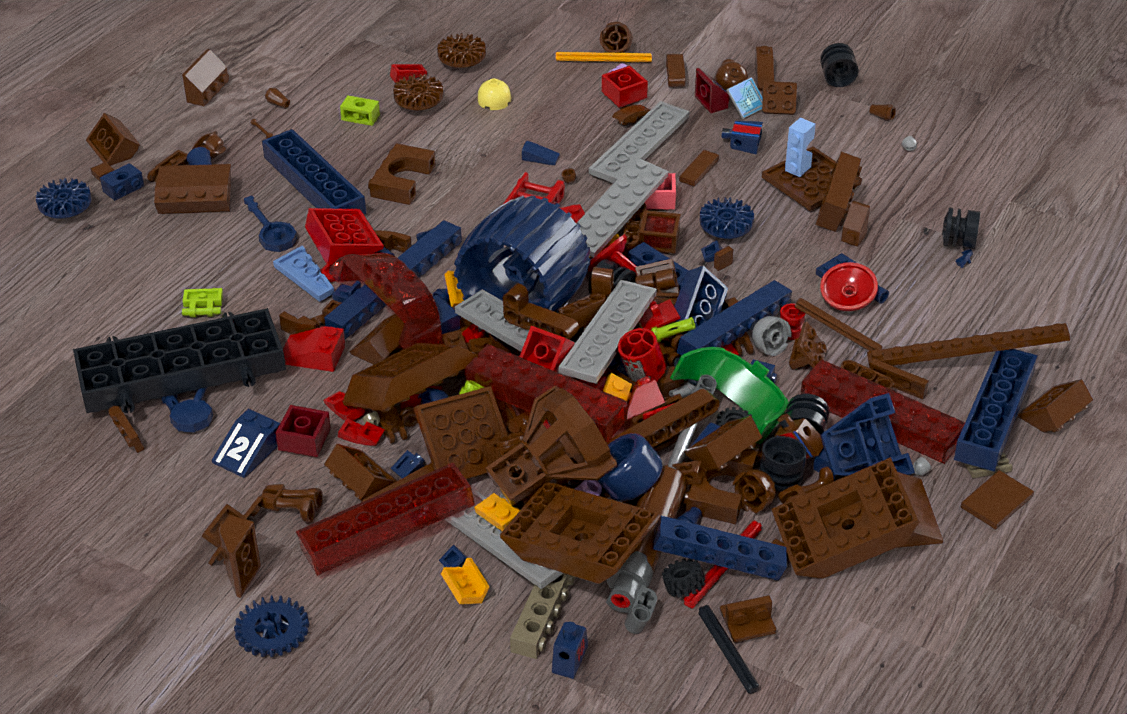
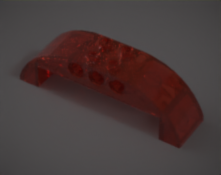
M388 253L348 254L340 257L330 267L329 273L338 282L363 281L405 323L398 342L404 349L416 343H442L440 316L434 298L427 286L403 261Z

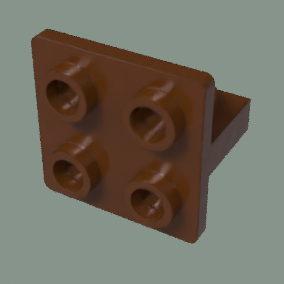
M808 322L803 323L800 336L795 339L789 366L793 370L810 364L816 374H819L822 371L827 346L824 341H821L815 329Z
M770 595L720 606L721 615L733 642L776 633V627L771 618L772 600Z

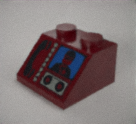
M696 68L695 98L710 113L728 109L730 101L728 92L710 75L700 68Z

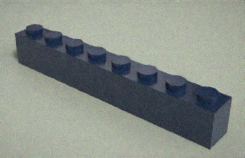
M773 280L681 336L677 353L682 356L699 348H722L725 345H729L736 338L742 337L745 332L753 330L755 324L760 319L767 316H775L781 310V307L790 304L792 290Z

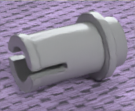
M684 382L683 386L669 391V395L672 396L680 393L683 399L692 394L695 386Z

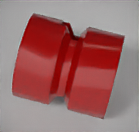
M794 303L786 304L781 307L780 318L787 321L791 328V337H788L787 340H795L800 336L802 325L805 321V313L795 308Z

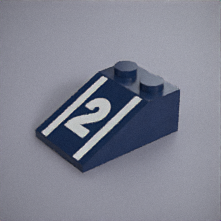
M248 408L235 420L212 458V463L240 477L246 478L278 447L276 431L280 423Z

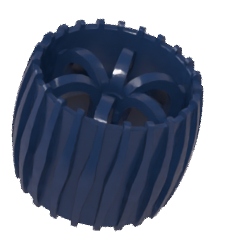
M532 195L527 198L520 196L499 206L471 231L458 252L454 263L456 266L454 277L458 280L457 288L461 289L464 295L462 297L465 301L483 289L503 301V296L515 284L519 283L527 288L529 303L559 313V309L568 304L581 286L590 265L589 254L591 251L590 247H587V236L583 235L580 230L581 225L574 222L570 217L572 215L570 212L565 213L560 209L561 205H554L548 202L547 198L538 199Z

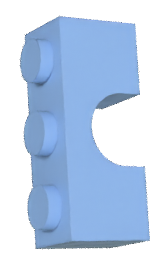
M799 118L789 127L785 171L801 177L811 168L813 153L806 149L808 144L814 139L815 123Z

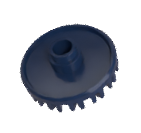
M66 178L63 181L59 179L60 184L57 185L55 180L52 181L53 183L48 182L49 188L43 185V188H40V192H37L36 195L38 210L43 215L56 219L70 218L82 213L88 208L92 199L89 186H86V183H83V181L78 183L77 178L74 180L71 178L69 183Z
M718 197L717 200L713 199L712 204L708 201L707 204H704V207H701L699 222L702 229L714 237L734 239L744 236L752 229L754 212L747 203L743 206L742 200L738 201L736 199V202L732 203L731 197L728 200L725 197L724 202L720 203V198Z

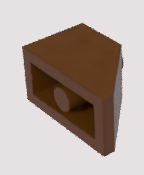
M856 201L851 203L843 225L842 242L857 247L860 245L867 234L869 205Z

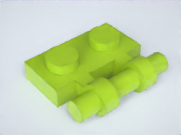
M184 289L183 307L189 308H182V316L193 318L197 317V315H207V317L221 315V307L215 306H222L223 289Z

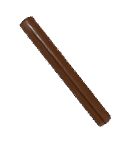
M799 298L796 302L795 308L868 351L882 349V345L803 298Z

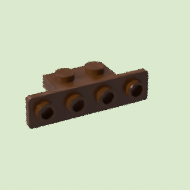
M258 496L244 515L226 504L204 531L201 537L218 548L208 564L212 566L216 560L220 562L224 557L219 535L220 525L227 520L229 515L246 520L250 516L254 518L261 509L259 506L262 500L261 497Z

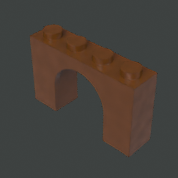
M396 143L393 149L389 151L386 159L382 161L380 168L376 170L373 178L368 182L370 197L410 205L416 196V182L396 177L394 174L403 171H413L430 175L436 165L435 151Z
M744 450L741 452V457L733 461L730 459L726 462L727 466L721 470L704 469L705 473L701 483L690 484V492L686 491L683 503L687 504L686 512L692 507H697L702 512L701 517L736 525L741 511L742 495L716 489L708 481L721 475L736 477L746 470L755 469L758 452Z

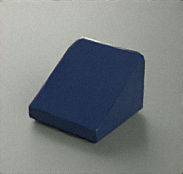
M717 240L701 249L705 262H714L715 253L723 249Z
M453 544L439 561L444 567H463L468 557Z

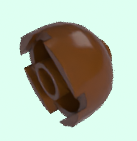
M611 22L601 31L599 40L605 51L609 53H625L632 45L633 36L630 29L623 23Z
M730 61L725 62L717 69L714 80L726 91L747 80L748 74L740 63Z
M746 470L737 475L733 481L732 486L735 485L734 493L742 495L741 508L746 512L749 510L753 513L762 511L772 503L775 497L776 489L772 478L761 470Z

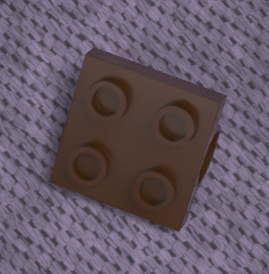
M673 259L635 267L637 273L636 284L656 288V293L680 292Z

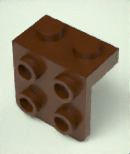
M763 81L762 112L766 114L794 115L796 112L797 83Z

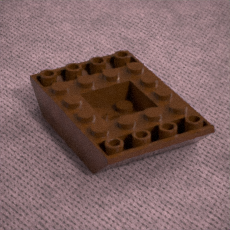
M416 343L353 374L343 404L353 408L361 407L362 409L369 408L385 412L391 410L394 407L393 405L398 402L403 403L410 400V396L414 394L424 393L427 391V387L439 385L447 377L457 376L460 370L474 367L475 363L482 359L480 355L458 345Z
M891 457L771 509L795 574L821 579L904 545L920 523ZM854 524L853 528L845 530L847 525Z
M546 482L541 485L501 532L500 538L523 561L600 584L619 571L659 519L660 513Z

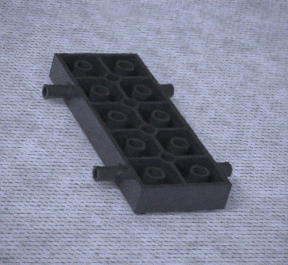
M268 308L238 315L228 312L229 316L225 312L222 318L124 339L112 336L113 341H111V337H108L105 343L73 349L86 414L110 409L113 406H121L122 412L128 414L127 408L132 413L135 409L134 404L142 401L178 395L187 391L219 386L224 383L243 380L244 386L249 387L248 382H250L251 386L255 385V377L286 370L283 348Z

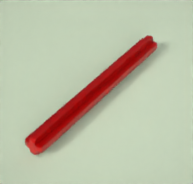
M756 520L752 521L740 535L754 539L761 531V523H758ZM713 565L704 575L705 584L701 586L702 589L700 591L696 589L695 594L689 593V596L684 598V605L690 609L694 608L728 568Z

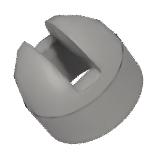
M908 136L902 141L901 145L905 150L913 151L917 147V142L912 136Z
M920 457L914 462L915 474L922 476L931 470V465L925 458Z

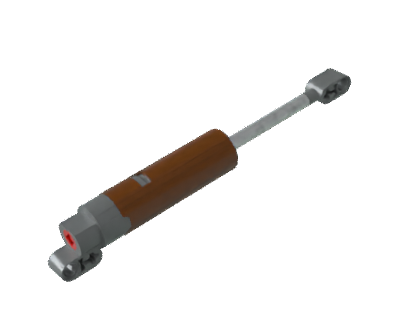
M702 375L692 393L700 389H706L713 395L717 382L710 375ZM697 423L680 432L668 466H663L659 479L646 493L639 497L636 507L660 513V516L676 518L688 484L683 474L672 467V464L682 463L685 456L684 451L688 449ZM658 520L619 571L607 579L611 591L606 603L616 611L628 613L625 619V627L633 634H639L643 631L651 618L657 602V595L653 590L649 589V585L662 551L653 549L654 528Z

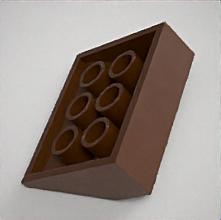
M231 164L160 166L154 198L158 214L230 212Z
M897 472L920 522L907 542L897 548L943 544V538L922 480Z

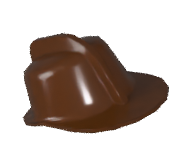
M217 131L200 137L192 148L204 147L208 149L211 159L226 151V148L223 146L224 142L217 135Z

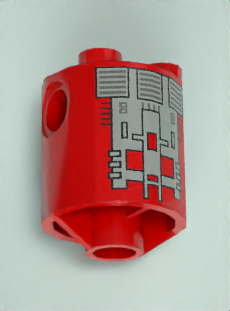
M637 328L630 330L620 338L618 351L629 379L637 383L638 379L648 376L649 378H654L657 383L658 379L665 373L667 364L653 331L647 328Z

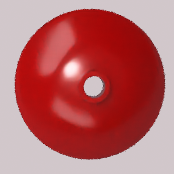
M623 234L590 261L587 272H592L593 268L604 259L614 262L611 259V255L615 251L623 253L627 243L626 234Z
M847 262L833 266L824 274L820 283V290L823 299L831 307L842 311H855L866 307L874 300L878 291V282L875 274L868 267L859 263Z

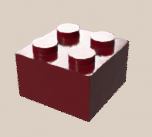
M290 405L276 431L278 450L318 457L331 430L329 411Z

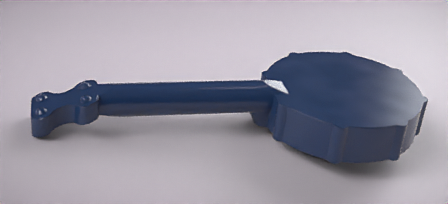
M252 195L245 197L244 204L248 205V210L252 211L263 225L258 235L259 242L263 248L273 252H281L292 248L297 239V231H295L294 227L290 223L269 222L258 208V203L254 202V197Z
M208 387L198 389L194 399H188L174 405L169 416L171 424L178 431L196 432L209 426L212 421L213 411L210 405L202 400Z

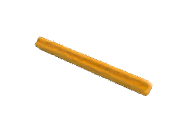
M556 52V60L651 62L652 54Z

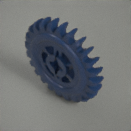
M271 595L269 603L265 601L264 597H261V605H258L253 600L254 609L246 605V614L240 611V619H235V638L238 640L239 646L244 647L246 652L252 651V655L260 653L261 657H265L267 654L270 657H274L276 653L281 656L283 651L291 652V647L297 648L299 642L305 640L304 636L308 634V627L310 625L308 614L305 612L304 607L301 606L299 608L298 601H295L294 605H292L290 597H288L286 603H283L282 595L279 596L277 602L274 601L273 595ZM256 632H262L263 636H259Z

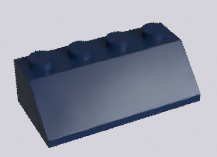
M705 266L687 271L674 306L681 319L669 324L692 317L695 327H698L716 316L721 311L728 287Z

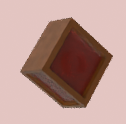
M644 210L639 232V245L645 242L659 252L675 254L680 233L681 214Z

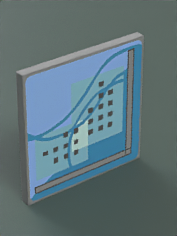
M752 77L726 90L742 119L762 110L763 97Z

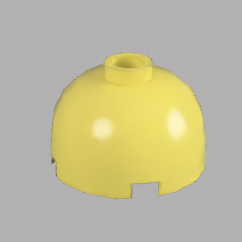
M495 78L487 80L481 84L478 90V103L482 108L487 106L490 107V110H500L506 108L508 102H511L509 87L501 80Z

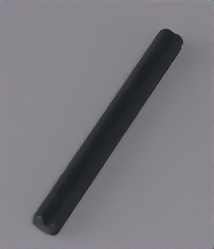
M709 605L701 606L698 614L749 694L757 692L759 690L758 682Z

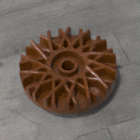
M462 33L460 35L456 34V39L451 34L450 37L447 36V40L442 38V41L438 44V58L442 63L450 67L467 68L475 66L486 56L485 42L481 41V38H478V36L473 39V34H467L465 38H463Z
M413 74V77L409 76V81L403 77V79H400V83L396 82L393 88L395 102L405 109L415 111L435 107L442 101L444 95L442 83L439 80L436 81V78L432 76L426 79V74L423 76L420 74L419 79H416L415 74Z

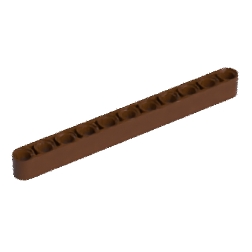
M700 389L607 440L606 443L608 445L623 435L636 433L642 435L652 447H655L715 413L720 406V402L708 390ZM551 479L548 482L575 489L584 480ZM538 489L520 501L525 505Z

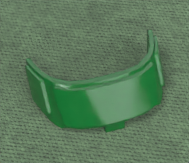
M705 347L683 354L670 377L673 381L680 379L699 381L702 375L712 376L717 382V390L725 394L743 408L744 411H749L748 414H752V418L762 436L756 442L757 445H761L778 425L779 417L786 414L784 411L787 408L788 399L780 388L767 377L770 370L759 361H755L751 365L740 356L724 348Z

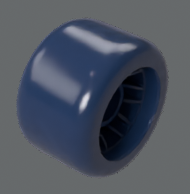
M636 433L623 435L608 444L611 455L617 462V467L597 480V482L613 500L618 502L631 501L646 493L657 482L662 472L663 464L657 452L642 435Z

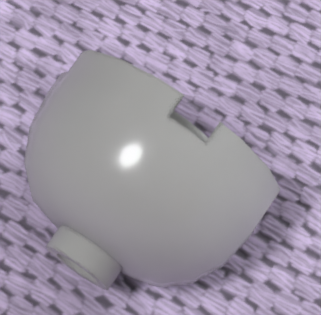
M767 316L760 319L752 331V341L756 348L764 354L772 356L782 353L788 346V343H786L787 338L791 337V328L788 322L775 316Z

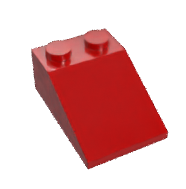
M324 326L290 335L283 348L285 365L334 372L345 348L344 329Z

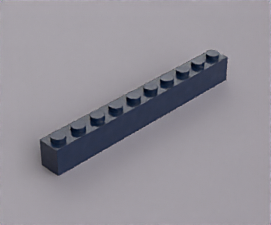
M443 220L325 316V326L344 329V338H348L419 277L425 274L432 266L436 265L444 256L448 255L456 246L460 245L462 242L461 227Z

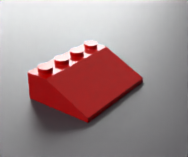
M308 209L305 228L327 265H345L383 249L384 245L360 209Z

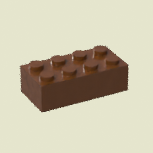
M841 151L831 173L815 225L836 232L838 226L843 225L846 217L844 214H848L851 206L848 202L852 201L855 193L852 189L855 190L859 180L856 176L859 177L862 167L859 166L861 158Z

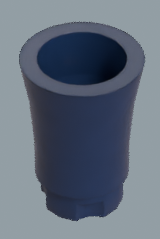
M204 147L194 148L188 153L187 162L189 165H212L210 151Z

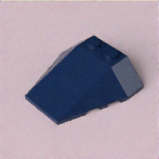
M889 393L868 399L820 435L833 475L848 476L890 457L897 472L906 475L915 473L909 453L901 455L889 418V415L895 413Z

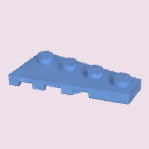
M303 245L273 261L274 267L319 302L334 293V287L326 276L320 272L318 265L314 264L312 257L306 253Z

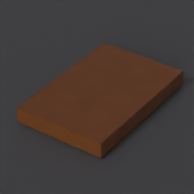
M999 470L962 501L961 508L996 530L1033 497L1034 491Z

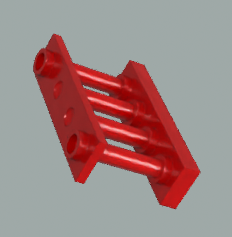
M525 172L518 179L517 185L504 203L520 196H524V198L531 196L532 194L525 193L529 189L548 194L545 197L536 196V198H547L548 202L554 205L559 204L565 196V181L557 180L554 186L547 187L530 183L528 173Z

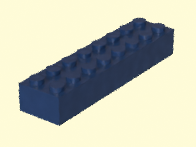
M293 129L262 140L264 158L313 206L326 209H360L363 214H366L365 196Z
M1016 349L995 352L958 438L954 460L995 472L1033 377L1038 355Z

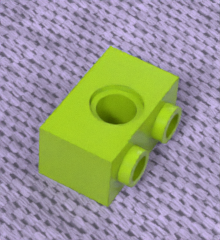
M348 95L340 105L341 120L373 126L380 116L379 101Z

